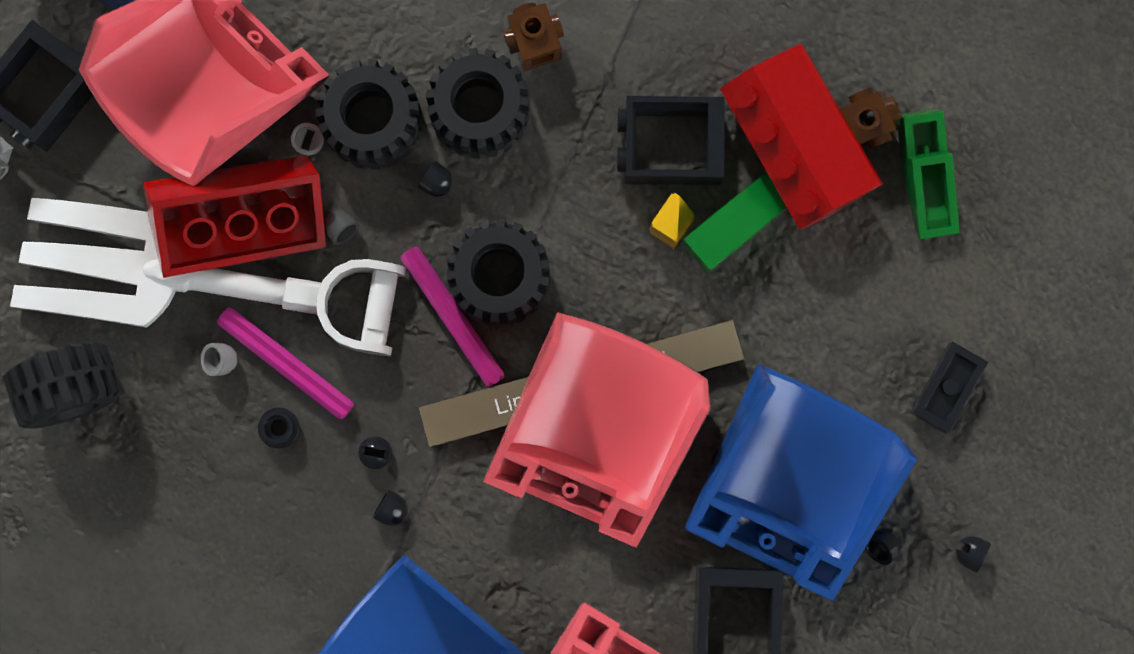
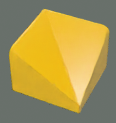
M675 192L674 194L671 193L652 221L649 228L650 233L674 249L694 220V213Z

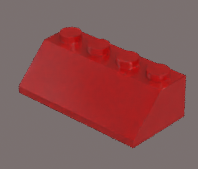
M798 44L752 66L720 88L799 230L816 225L883 185L803 44Z
M307 155L214 170L195 186H191L175 177L143 182L149 223L163 278L326 248L320 177Z

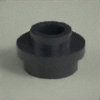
M278 407L266 411L258 423V433L261 440L272 448L281 449L290 446L296 441L300 432L298 418L293 412L285 408ZM282 420L285 422L287 429L283 435L277 436L273 432V425L277 421Z

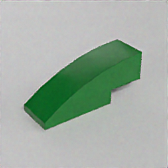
M930 109L904 113L902 118L897 120L900 128L897 130L904 179L918 239L958 234L960 230L953 154L947 150L944 111Z
M765 173L683 239L681 245L707 275L787 209L768 173Z

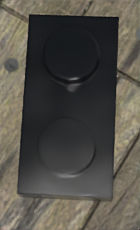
M950 342L910 414L945 434L950 433L989 362L960 345Z

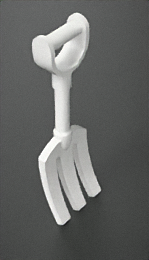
M31 198L28 220L108 234L146 243L144 251L74 244L23 242L19 263L137 286L136 296L14 285L10 307L147 328L165 311L176 291L185 293L188 290L278 304L282 305V308L286 310L316 314L325 332L340 346L356 352L391 356L392 347L386 346L397 279L398 277L405 276L406 268L404 266L371 259L350 260L336 266L322 282L292 277L282 280L217 268L163 278L148 212L89 203ZM370 272L372 273L363 331L361 341H357L341 335L332 326L328 317V300L332 289L343 278L354 273Z

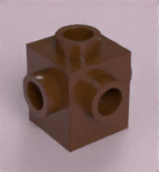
M527 3L513 10V14L507 16L509 29L503 31L504 38L510 54L518 53L524 72L562 59V47L558 38L564 37L563 29L557 13L550 15L546 3L538 6L535 3Z
M870 87L848 97L851 104L840 108L861 146L868 143L871 150L893 140L891 133L900 129L897 120L902 118L898 104L893 96L887 98L882 91L873 93ZM870 112H873L875 114V122L869 126L866 118Z

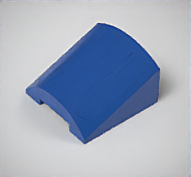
M757 364L685 528L718 546L724 547L727 544L793 576L796 584L833 601L914 467L917 458L900 435L875 420L799 380Z
M404 554L363 596L318 654L525 653Z

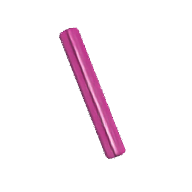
M417 246L406 251L401 256L402 262L487 387H492L502 381L505 377L504 372L423 252Z
M228 307L220 315L217 324L336 418L344 419L354 406L353 401L235 309Z

